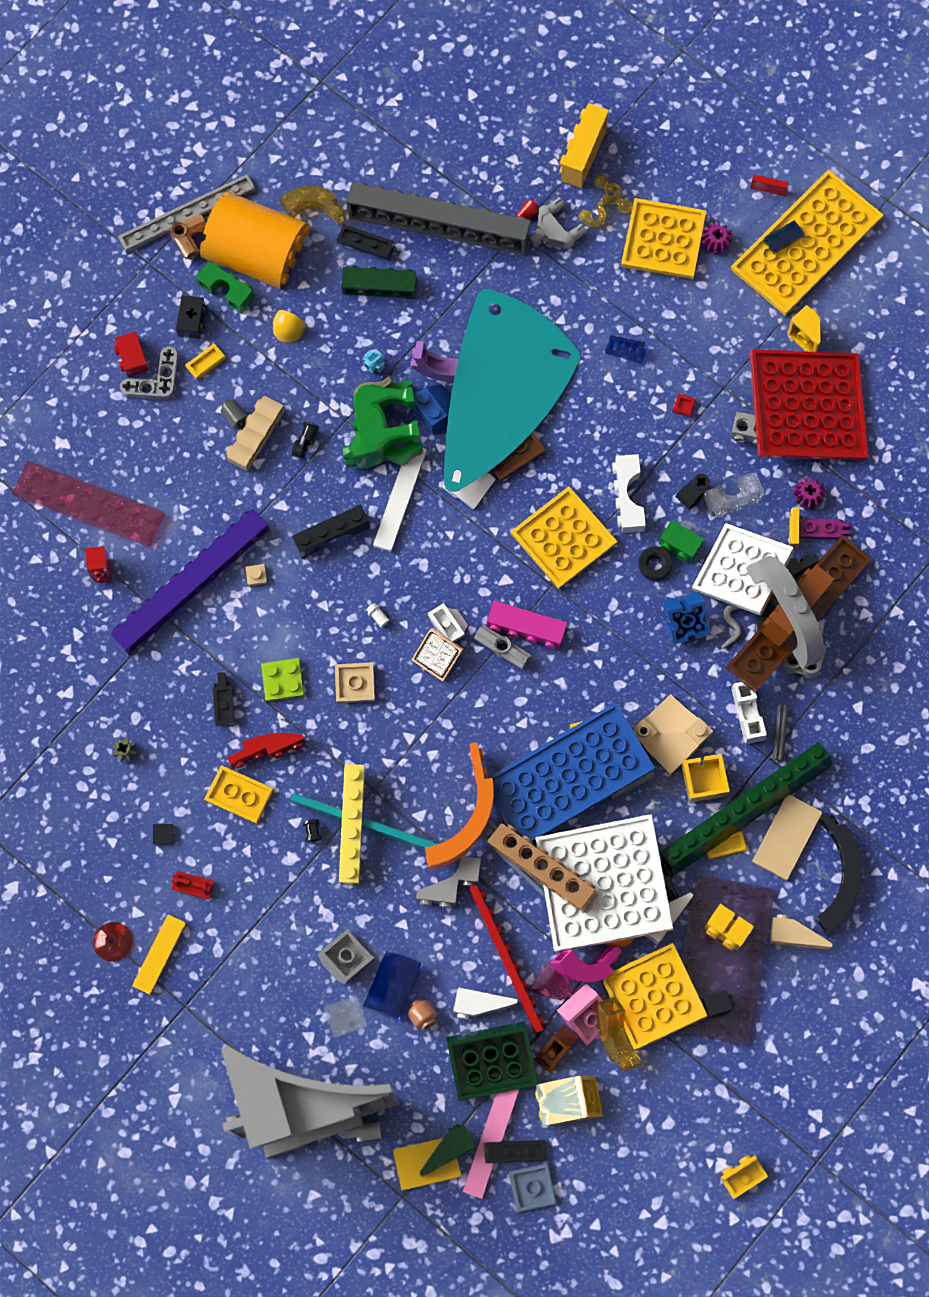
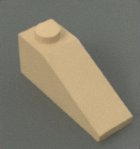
M777 915V917H773L771 920L770 944L830 950L832 948L831 942L796 920L789 919L787 915Z

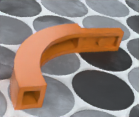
M477 742L470 743L469 748L477 786V803L468 823L458 834L438 845L425 847L428 871L446 867L466 855L480 840L489 823L493 806V779L487 777L486 766L482 767L481 760H484L482 748H478Z

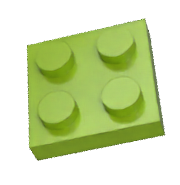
M299 658L261 663L266 702L304 697Z

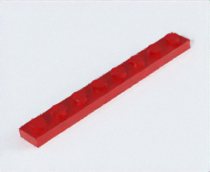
M477 885L469 888L473 900L536 1035L543 1032L542 1027L545 1026L541 1015H536L534 1010L537 1007L532 996L528 997L525 991L528 989L524 978L520 979L517 972L520 971L516 960H511L509 956L512 953L508 943H503L500 937L503 935L499 924H494L492 918L495 915L491 906L487 907L484 902L487 898L483 889H478Z

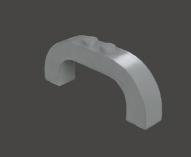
M767 556L749 564L746 570L754 584L756 585L764 581L769 585L795 631L797 648L793 651V654L800 667L804 669L818 662L824 653L822 633L811 608L789 570L781 561L772 556Z

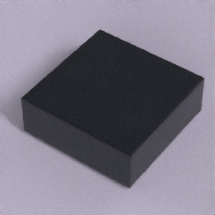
M153 824L154 845L173 844V824Z

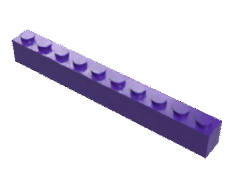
M254 509L243 513L236 524H231L226 529V533L213 540L209 548L200 551L198 557L194 561H189L184 566V570L179 574H174L167 585L158 588L155 595L151 599H146L137 611L131 612L124 623L116 625L111 633L113 639L128 655L132 653L270 530L268 524Z

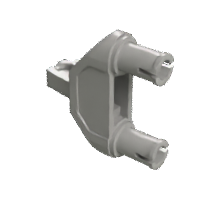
M558 197L547 206L542 205L539 207L538 229L535 231L536 234L530 238V243L534 248L544 243L549 246L568 249L574 246L577 239L587 234L582 224H579L570 232H566L553 217V214L565 207L564 202H560L561 198Z

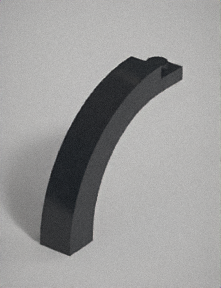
M816 554L811 557L807 555L801 558L799 562L796 557H793L786 568L795 579L805 573L808 568L813 569L819 562ZM774 593L762 615L755 614V633L774 611L777 600Z
M826 812L820 816L818 821L835 843L842 868L840 887L834 901L815 919L824 933L828 935L844 920L856 900L861 880V861L856 842L847 825L843 824L838 827L836 818Z

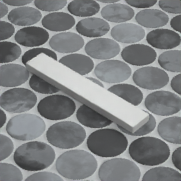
M423 448L422 454L411 459L406 465L401 466L373 547L392 552L427 449Z

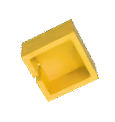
M722 754L704 757L703 765H700L701 757L683 760L682 770L689 803L728 797L730 791Z
M720 904L704 929L707 930L706 934L711 938L722 940L723 946L727 949L738 951L754 926L741 917H738L735 921L732 919L735 913Z

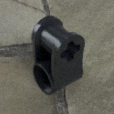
M697 474L676 494L675 497L688 510L692 509L708 492L710 484L708 476Z

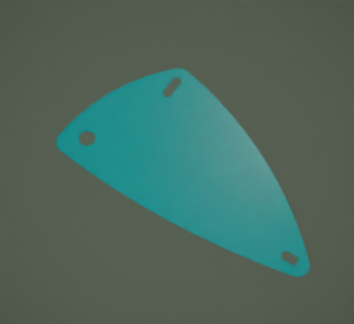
M491 289L481 290L477 295L466 328L455 372L446 432L444 486L450 492H457L486 474L511 454L535 430L564 391L580 361V353L554 323L527 304ZM491 304H498L501 307V313L492 315L489 312V306ZM557 349L569 352L571 358L566 359L554 356L552 350ZM456 470L461 471L459 483L452 481L454 471Z

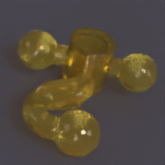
M599 174L595 177L594 184L596 187L605 190V196L597 204L599 219L593 220L592 213L586 209L580 211L578 219L581 223L588 224L590 227H600L606 221L605 205L618 204V210L622 214H627L631 211L632 204L629 200L621 198V188L617 183L608 184L607 176ZM616 192L617 195L610 196L609 193Z

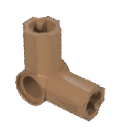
M201 214L183 222H175L171 226L172 240L177 244L185 260L195 258L199 254V250L191 236L205 229L206 222ZM177 231L184 232L181 235L175 234Z

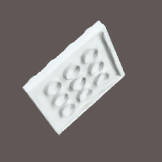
M725 523L692 589L761 616L773 591L764 581L755 585L746 570L747 566L762 558L772 556L781 561L786 567L795 550L789 545Z

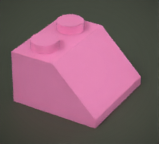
M587 984L557 1009V1012L566 1024L579 1036L585 1045L592 1042L616 1020L601 997Z

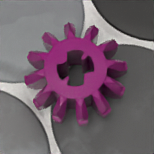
M720 222L717 223V226L711 223L710 228L706 227L701 237L704 240L702 245L707 246L708 252L714 250V254H716L717 250H719L723 254L725 249L730 248V243L733 241L732 231L727 230V225L722 227Z
M808 477L807 481L802 478L800 483H796V490L793 491V495L797 496L795 502L801 501L800 507H803L805 504L809 510L811 505L817 508L819 503H823V496H825L826 491L822 490L824 488L823 484L818 485V479L813 482L811 477Z

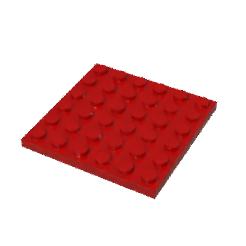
M752 349L750 351L758 457L832 460L868 459L858 353Z

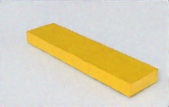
M167 915L132 985L134 988L149 995L152 994L186 926L185 922Z

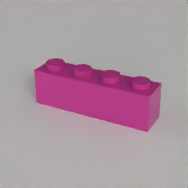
M493 601L487 619V627L497 633L501 631L506 632L513 638H525L526 641L537 644V642L545 644L544 646L549 649H560L567 628V622Z

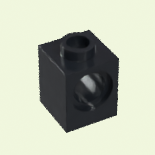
M727 990L702 998L708 1015L707 1018L733 1010V997L731 994L728 995Z

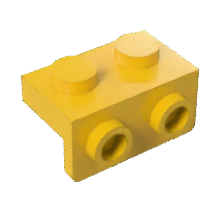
M748 1154L739 1160L741 1164L736 1168L731 1165L722 1171L724 1176L720 1177L733 1199L768 1177L758 1162L756 1155L751 1157Z

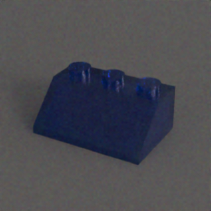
M386 951L363 1007L400 1022L422 969V963L406 956Z

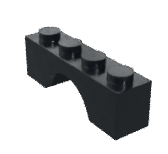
M360 504L292 535V538L303 559L318 552L329 541L343 535L360 533L370 528V524Z

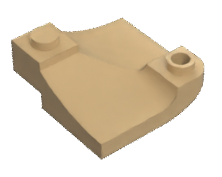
M670 694L657 708L635 726L634 733L644 750L671 775L682 765L683 760H687L698 750V747L712 735L713 730ZM646 729L647 733L641 734L640 730Z

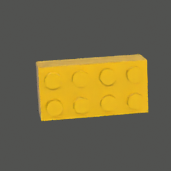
M588 103L586 109H582L580 124L575 125L573 140H569L566 148L568 150L567 154H563L560 161L562 166L559 173L562 174V182L582 188L608 127V109Z

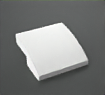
M456 470L454 471L452 481L459 483L461 471ZM486 473L457 492H450L444 484L441 487L454 498H459L471 509H474L496 479L489 473Z

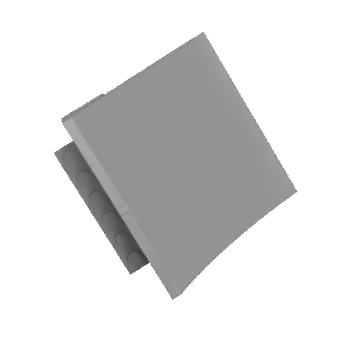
M230 1046L221 1048L240 1116L234 1115L226 1118L227 1122L222 1123L224 1131L238 1140L247 1138L249 1147L252 1150L263 1146L266 1158H271L307 1146V1143L362 1126L361 1117L390 1107L400 1106L398 1097L390 1084L356 1086L315 1081L266 1066L239 1053Z

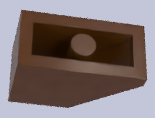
M563 1024L534 1060L550 1073L575 1044L579 1036Z

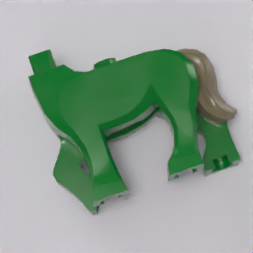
M388 376L381 382H364L360 384L353 394L356 420H353V426L356 436L352 439V446L342 447L347 468L357 466L358 470L377 466L386 460L403 466L414 457L422 454V445L414 443L421 442L418 421L388 428L384 415L391 404H402L408 408L416 409L412 380L393 383V379ZM406 442L405 446L401 449H398L394 445L397 443Z

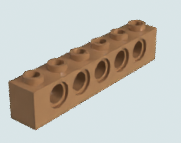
M501 823L487 841L489 846L584 914L598 895L595 890L596 886L588 880L582 881L579 878L580 875L573 869L568 871L563 867L564 863L559 859H551L547 856L549 853L539 846L537 849L532 845L533 841L525 835L521 837L516 834L518 831L511 825L505 826ZM512 841H517V844H516L515 847H513V848H509V847H508V844H509L510 842H512ZM532 852V856L529 859L523 858L525 853ZM542 863L548 864L545 870H539V866ZM558 874L564 875L561 881H555V876ZM572 886H580L577 892H570Z

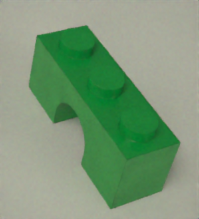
M208 261L195 277L198 286L212 295L218 288H228L229 292L225 296L226 303L240 314L244 312L255 298L253 288L249 284L241 283L234 274L226 273L217 263L213 264Z

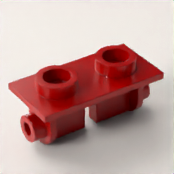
M177 871L176 875L172 877L173 885L171 890L209 900L214 881Z

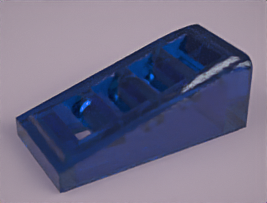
M610 335L605 353L642 364L647 352V345L645 342ZM617 342V348L616 350H613L614 345Z

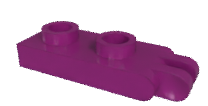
M800 518L799 539L838 540L842 535L851 536L850 530H843L850 529L851 524L843 523L842 519Z

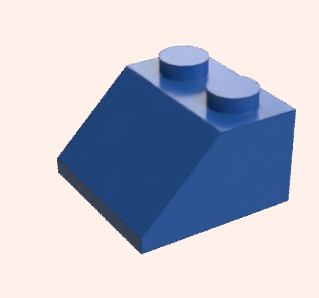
M442 384L426 387L414 395L416 407L414 410L432 434L448 424L451 396Z

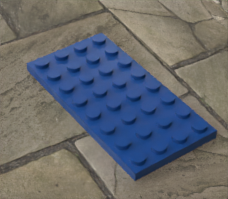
M615 702L488 778L493 779V803L506 826L508 824L518 831L516 834L521 837L525 835L534 842L536 840L535 837L546 835L656 769L618 704Z

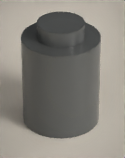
M227 400L222 404L221 413L234 429L242 427L248 416L236 400Z

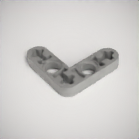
M173 347L163 348L160 354L158 379H125L120 384L122 394L128 398L160 400L172 398L175 391L178 365L177 351ZM169 353H172V356L170 357V364H168L166 356H168ZM166 369L172 370V375L169 377H164L162 373ZM164 382H167L168 390H170V391H166V394H163V391H162V390L165 389V383H164ZM128 385H131L132 388H130L129 391H126ZM150 385L152 390L149 393H144L142 388Z

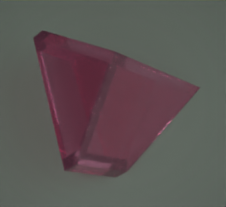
M551 961L544 965L527 990V992L556 1000H563L575 994L571 981L560 975L550 964Z

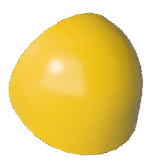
M279 310L273 321L275 337L281 342L291 343L302 336L306 328L304 321L288 311Z

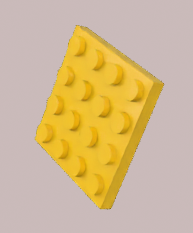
M634 198L621 267L693 279L706 210Z
M569 486L511 531L514 539L558 590L617 544L616 539Z
M673 943L614 970L611 975L602 980L635 1051L708 1017Z

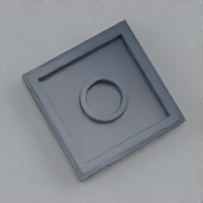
M548 1163L508 1172L517 1213L557 1204Z

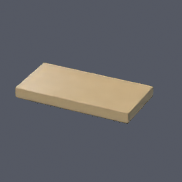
M791 795L787 796L751 863L787 881L822 811Z

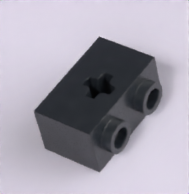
M181 296L176 331L179 337L200 339L201 332L204 333L205 322L203 318L207 316L208 305L205 304L204 298Z

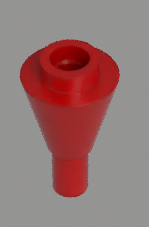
M527 199L515 217L521 216L528 219L539 213L537 210L539 206L533 199L531 201Z

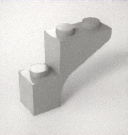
M463 856L456 873L448 879L419 890L416 894L417 902H420V905L432 906V903L440 904L439 907L442 908L456 906L459 883H462L464 887L478 885L481 858Z

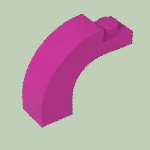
M616 945L606 946L592 962L586 964L578 958L573 950L566 949L560 952L550 964L560 975L569 980L597 982L614 972L609 965L617 961V956L622 951Z

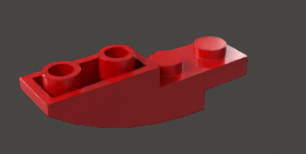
M294 733L261 735L242 742L244 750L227 757L232 768H241L247 764V761L261 759L267 752L270 759L281 758L285 755V752L291 749L293 751L298 750L306 742L303 735Z

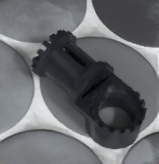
M308 421L303 422L304 429L302 435L294 443L292 449L293 457L302 459L303 455H305L304 452H306V446L314 445L315 443L314 436L316 431L319 430V426Z

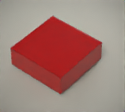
M678 393L672 412L690 418L696 399Z

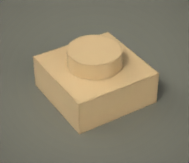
M264 564L246 567L249 587L267 584Z

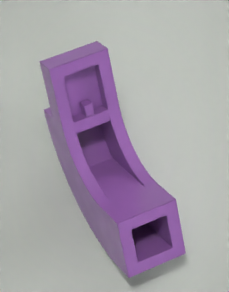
M417 341L416 348H413L411 367L426 377L444 382H454L458 359L435 355L428 350L424 341Z

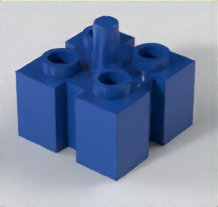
M700 592L685 595V600L679 601L678 598L662 601L664 613L668 620L666 621L668 635L673 644L689 641L688 636L692 635L696 639L711 635L709 621L705 616L707 615L706 603Z

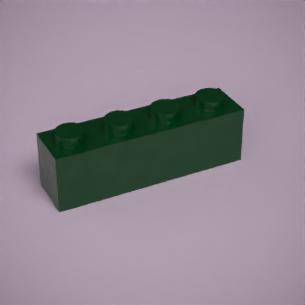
M354 265L343 267L341 285L343 295L415 299L416 271L411 269L395 270L393 268L377 269L371 266L359 268Z

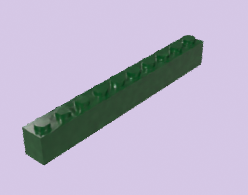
M817 742L660 852L663 863L675 876L780 803L787 796L832 766L831 755Z

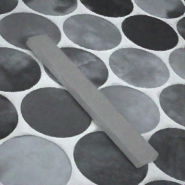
M246 174L119 235L118 238L126 254L170 233L171 226L175 222H183L198 214L202 216L210 214L220 196L224 197L226 191L241 197L255 192L256 188L249 175Z

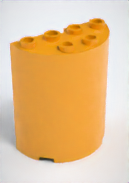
M226 191L224 197L220 196L208 218L203 233L206 235V239L201 243L200 256L203 259L281 289L282 285H285L288 281V272L290 268L293 269L296 263L294 256L296 253L301 252L304 245V237L309 235L311 226L309 223Z

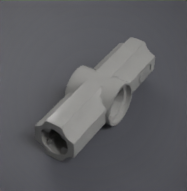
M482 625L474 636L476 641L495 652L498 657L506 659L521 670L526 666L531 657L529 653L511 643L507 637L500 636L485 625ZM499 644L507 645L506 650H499L497 647Z

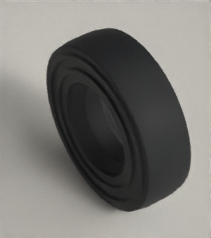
M658 546L645 549L638 561L641 574L652 581L662 580L667 577L673 565L669 552ZM650 558H660L663 566L659 570H652L648 566Z

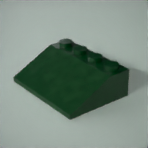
M525 1021L446 1037L459 1101L538 1085Z

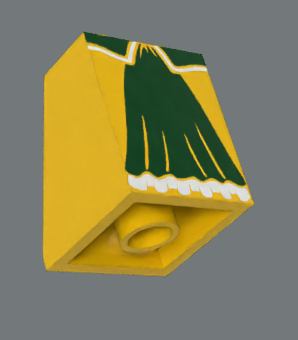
M576 1076L536 1085V1099L540 1105L539 1117L541 1122H543V1126L603 1117L596 1076Z

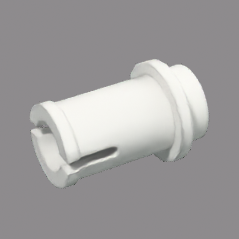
M373 603L367 608L368 616H372L380 628L389 623L390 619L381 611L380 605Z

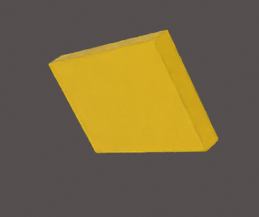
M221 765L204 800L252 823L258 824L274 788Z
M443 1138L393 1150L402 1191L461 1177L458 1159L423 1177L419 1173Z

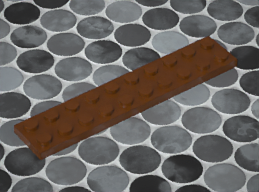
M844 535L836 541L816 564L834 578V581L811 608L817 622L872 560ZM762 625L725 668L756 693L797 646V637L794 630L779 647L761 633L765 628Z

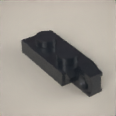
M225 672L217 673L218 683H214L213 687L215 725H235L233 687L231 682H227Z

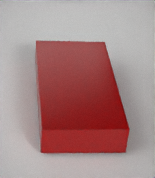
M753 174L750 189L786 196L789 183Z

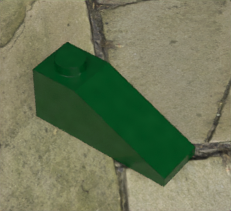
M456 1124L448 1129L449 1133L445 1135L419 1172L421 1177L476 1148L465 1125L460 1127L459 1124Z

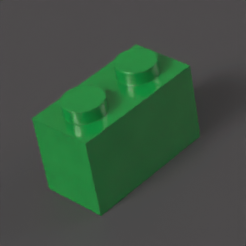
M673 520L670 521L659 540L662 548L677 554L680 560L684 562L689 561L690 563H692L704 542V538Z

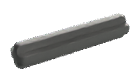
M783 704L779 705L777 709L773 749L774 761H783L789 707Z

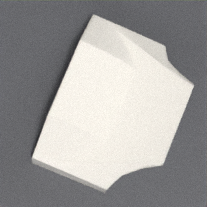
M443 603L428 613L436 630L451 641L456 642L465 635L464 631L468 625L457 609L447 608Z

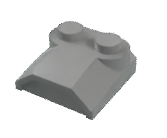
M349 929L344 931L318 954L322 965L338 982L344 985L350 982L357 973L375 958L350 933Z

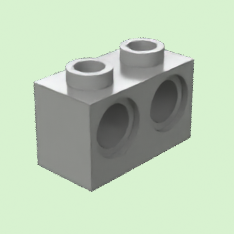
M736 411L730 439H734L738 443H753L754 446H757L755 415ZM743 426V427H745L747 430H746V431H740V430L738 429V427Z

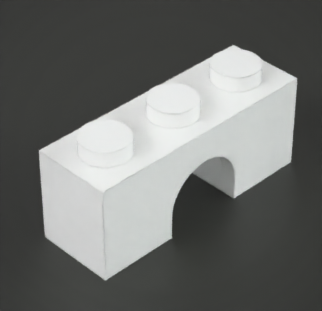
M742 682L734 683L731 690L745 744L764 741L766 731L763 719L758 713L756 693Z

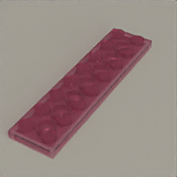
M27 460L12 492L16 497L150 547L165 515L163 511Z

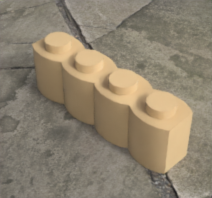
M265 395L262 399H258L254 407L256 410L252 415H248L245 421L246 426L243 430L240 429L235 438L236 442L234 445H230L226 451L228 462L247 472L285 411L284 405Z

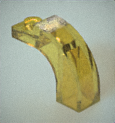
M301 186L292 189L280 198L281 207L291 217L295 218L306 209L318 208L326 212L338 226L344 221V212L337 204L336 196L325 188Z
M612 997L598 1002L597 1026L603 1047L612 1063L616 1062L621 1070L625 1072L641 1066L642 1060L627 1039L624 1029L625 1009L616 997Z

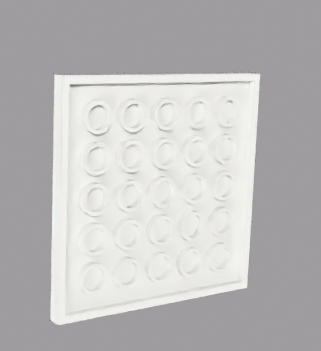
M652 814L535 837L537 849L539 846L549 853L547 856L551 859L557 858L564 863L563 867L568 871L570 869L576 871L582 881H590L596 886L595 890L598 894L583 914L544 886L555 953L566 949H579L674 930ZM547 863L540 865L541 870H545L548 867ZM558 874L554 880L561 881L564 875ZM572 886L570 892H577L580 886Z

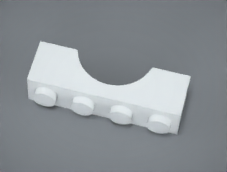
M639 455L616 456L615 463H612V471L617 477V480H614V491L618 492L619 497L615 499L616 510L620 509V516H617L618 527L622 528V533L645 532L644 508L634 504L627 494L629 485L640 477Z

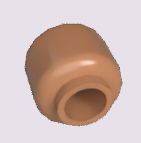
M418 999L410 1004L411 1008L408 1011V1017L415 1028L424 1031L435 1025L437 1012L429 1001Z

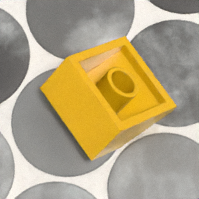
M807 305L791 319L787 335L804 351L817 352L820 345V317L815 309Z

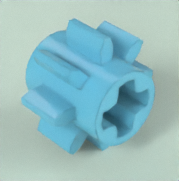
M369 350L363 356L365 360L363 365L371 373L374 371L380 373L385 368L384 361L386 359L378 350L373 352Z

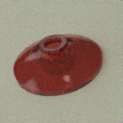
M109 922L102 925L96 931L93 938V946L97 955L111 962L119 961L126 957L133 944L130 930L118 922ZM111 937L115 938V942L113 944H109L108 942L109 938Z

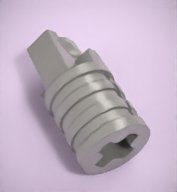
M381 1121L365 1123L355 1129L345 1131L346 1139L357 1138V1142L383 1139Z

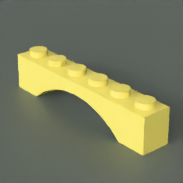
M345 764L339 868L340 884L360 885L365 765Z

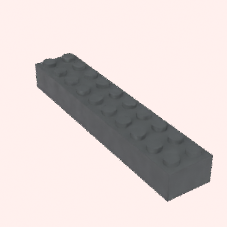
M362 182L351 183L346 201L348 216L351 219L525 256L530 238V220L524 217H513L506 213H494L488 209H475L469 205L461 206L451 201H438L435 198H424L417 194H405L399 190H386L380 186L372 187Z

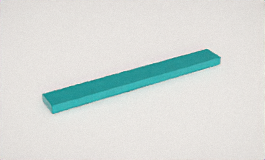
M296 793L292 795V804L342 821L341 809ZM362 817V829L424 851L425 847L438 845L437 843Z

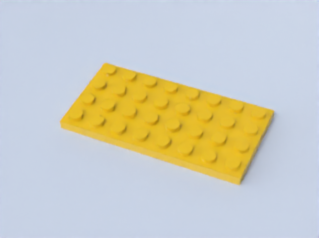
M828 169L731 266L730 270L786 316L883 218V214Z

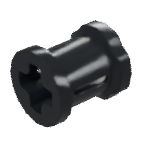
M319 819L302 822V826L305 827L306 843L322 840L318 828Z

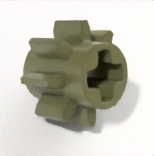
M128 738L125 741L118 739V743L112 745L113 749L116 750L113 756H120V762H123L124 759L131 761L130 757L136 755V752L133 750L136 745L134 743L129 744ZM123 747L126 748V753L122 752Z

